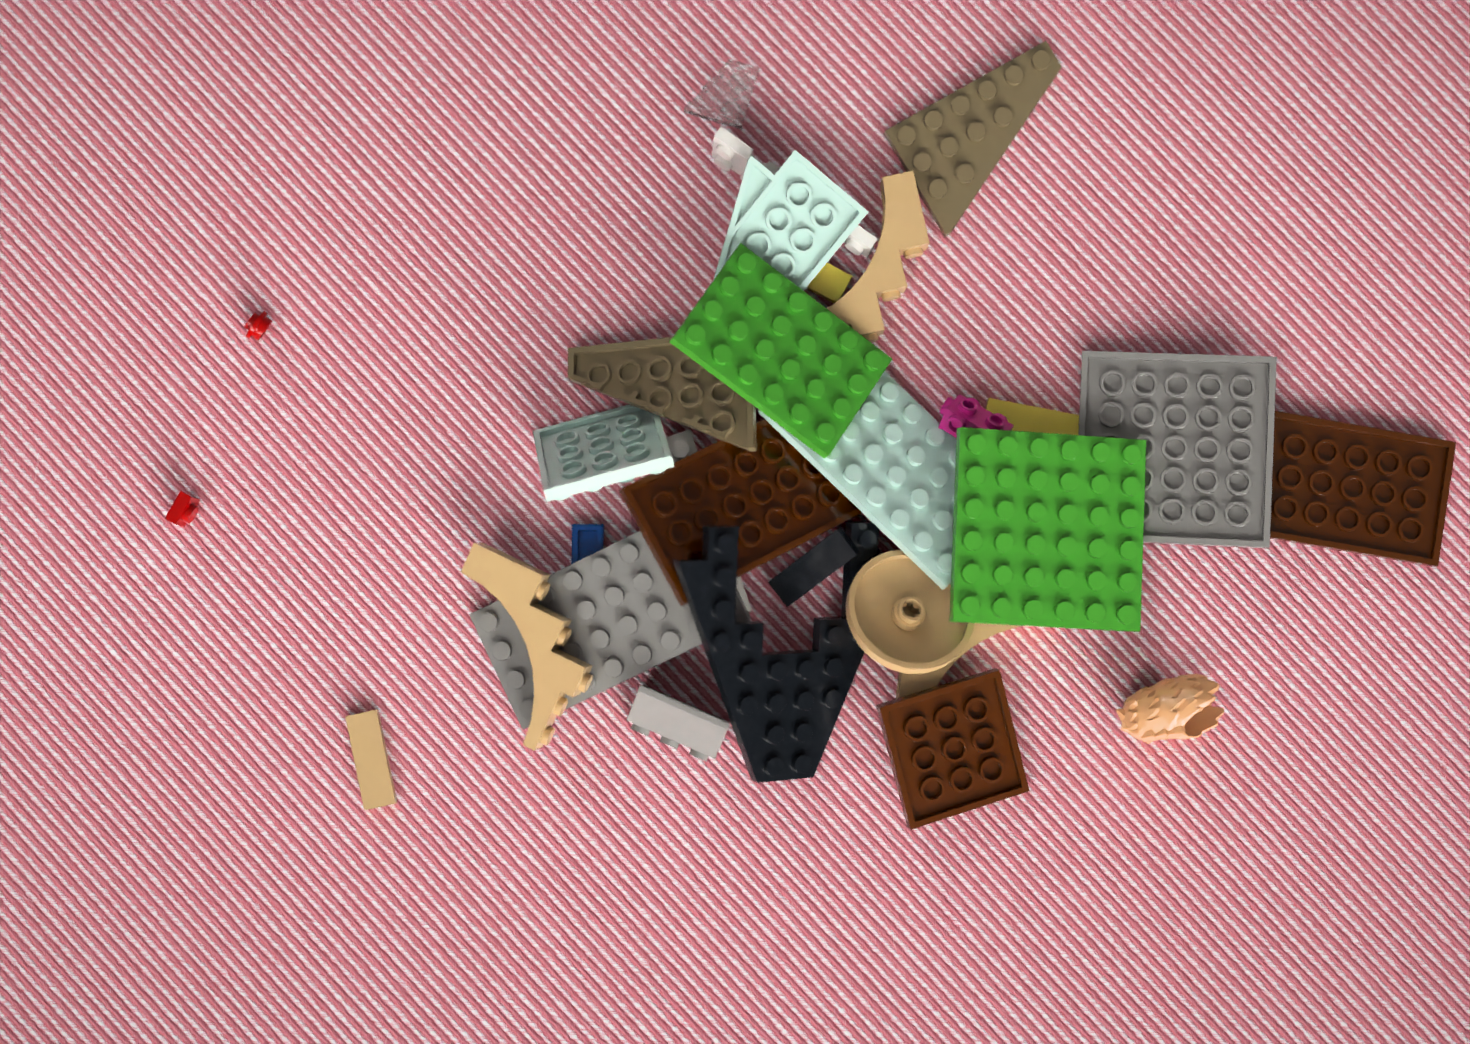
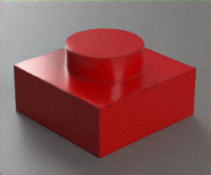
M180 491L165 519L175 525L185 527L186 523H191L199 511L197 504L200 499Z

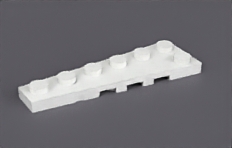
M720 126L714 135L711 156L720 168L726 171L731 169L739 174L742 180L749 157L752 155L755 158L752 154L753 148ZM771 161L761 163L773 174L779 169ZM858 225L844 243L845 247L853 254L858 256L862 254L868 257L877 242V238Z

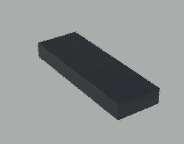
M840 527L771 579L769 584L786 607H788L858 555L860 551L842 527Z

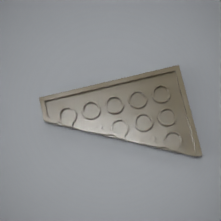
M1047 41L885 130L884 135L905 171L914 172L918 193L944 237L951 234L1060 71L1061 65Z
M672 337L568 348V378L571 382L750 452L757 451L756 407L671 344L669 341Z

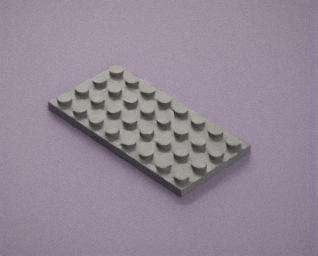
M641 531L551 574L548 579V583H550L548 594L543 601L539 600L538 602L539 605L572 620L568 627L572 630L569 640L564 647L560 646L559 649L593 665L589 673L593 675L589 688L585 693L581 692L580 695L575 697L566 695L565 698L568 699L565 710L702 644L689 605L680 606ZM736 588L735 622L751 621L752 619ZM497 600L469 615L523 730L528 728L531 722L534 700L533 670L527 646L515 621L501 602Z

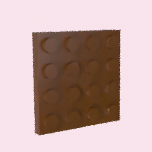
M990 669L876 705L906 825L910 830L1029 791L999 669Z

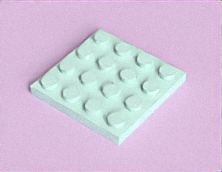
M630 404L533 431L541 481L547 502L565 500L573 494L584 491H597L606 485L617 482H630L635 477L646 474H659L668 468L674 467L660 416Z

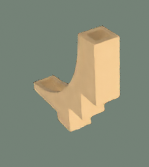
M913 171L882 177L880 183L883 205L882 227L876 252L866 271L852 289L827 308L871 343L878 341V336L882 335L885 330L878 298L882 297L883 301L898 299L901 297L900 293H904L907 288L901 255H904L905 259L919 257L923 255V251L927 250L930 244Z
M483 542L473 543L461 573L481 584L501 602L515 621L527 646L533 670L534 700L531 722L523 745L535 751L543 747V745L547 746L550 743L555 732V728L552 727L556 716L560 717L563 714L568 703V699L565 696L575 697L580 695L581 692L585 693L593 678V675L589 674L593 665L559 649L560 646L564 647L569 640L572 630L568 627L572 620L538 604L539 600L543 601L550 589L548 579L551 574Z

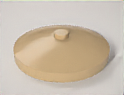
M901 550L888 551L869 560L856 574L847 593L846 617L855 641L877 663L902 673H928L941 669L951 663L968 643L974 623L949 622L951 583L942 590Z

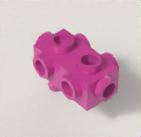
M960 394L955 400L948 397L939 412L943 415L939 428L954 437L957 436V428L959 427L1011 431L1014 426L1008 422L1003 414H993L981 407L976 399L965 398Z

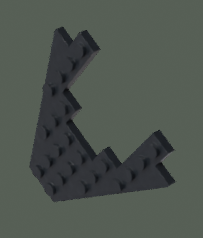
M871 521L845 523V533L860 553L843 566L841 616L814 618L812 649L763 652L764 623L759 621L735 622L739 526L705 525L703 526L702 558L674 559V566L750 778L760 783L814 777L864 654L848 626L846 598L850 585L859 570L872 558L885 553L878 552L879 528Z

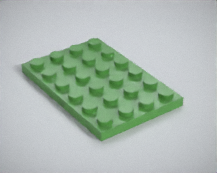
M742 243L734 250L669 341L824 459L830 455L892 360L887 354Z

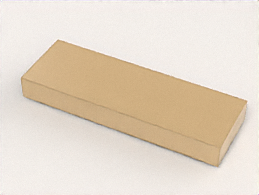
M378 709L345 716L364 810L396 804L397 798Z

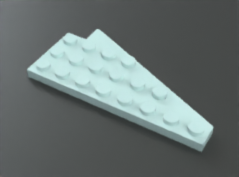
M796 150L791 153L775 174L751 155L746 164L714 278L734 250L742 243L804 291L869 211Z

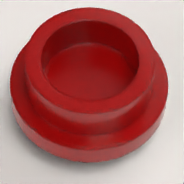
M263 311L260 315L256 312L253 313L244 326L248 330L247 338L253 337L259 341L272 323V320L267 317V312Z

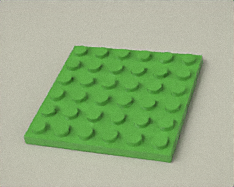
M967 427L957 428L949 622L1140 632L1146 440Z

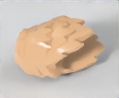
M1188 674L1170 679L1166 678L1150 687H1144L1132 696L1127 697L1124 701L1123 709L1116 710L1121 721V730L1147 744L1161 739L1199 737L1202 733L1218 725L1217 720L1224 714L1223 708L1211 706L1216 698L1213 694L1219 689L1220 685L1215 681L1208 680L1205 675Z

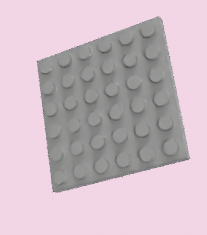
M1082 351L1078 435L1146 440L1143 543L1270 548L1277 357Z

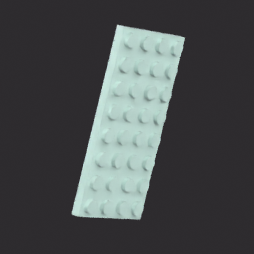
M884 371L830 455L825 459L763 412L758 411L771 426L942 590L951 583L956 438L940 429V423L887 372Z

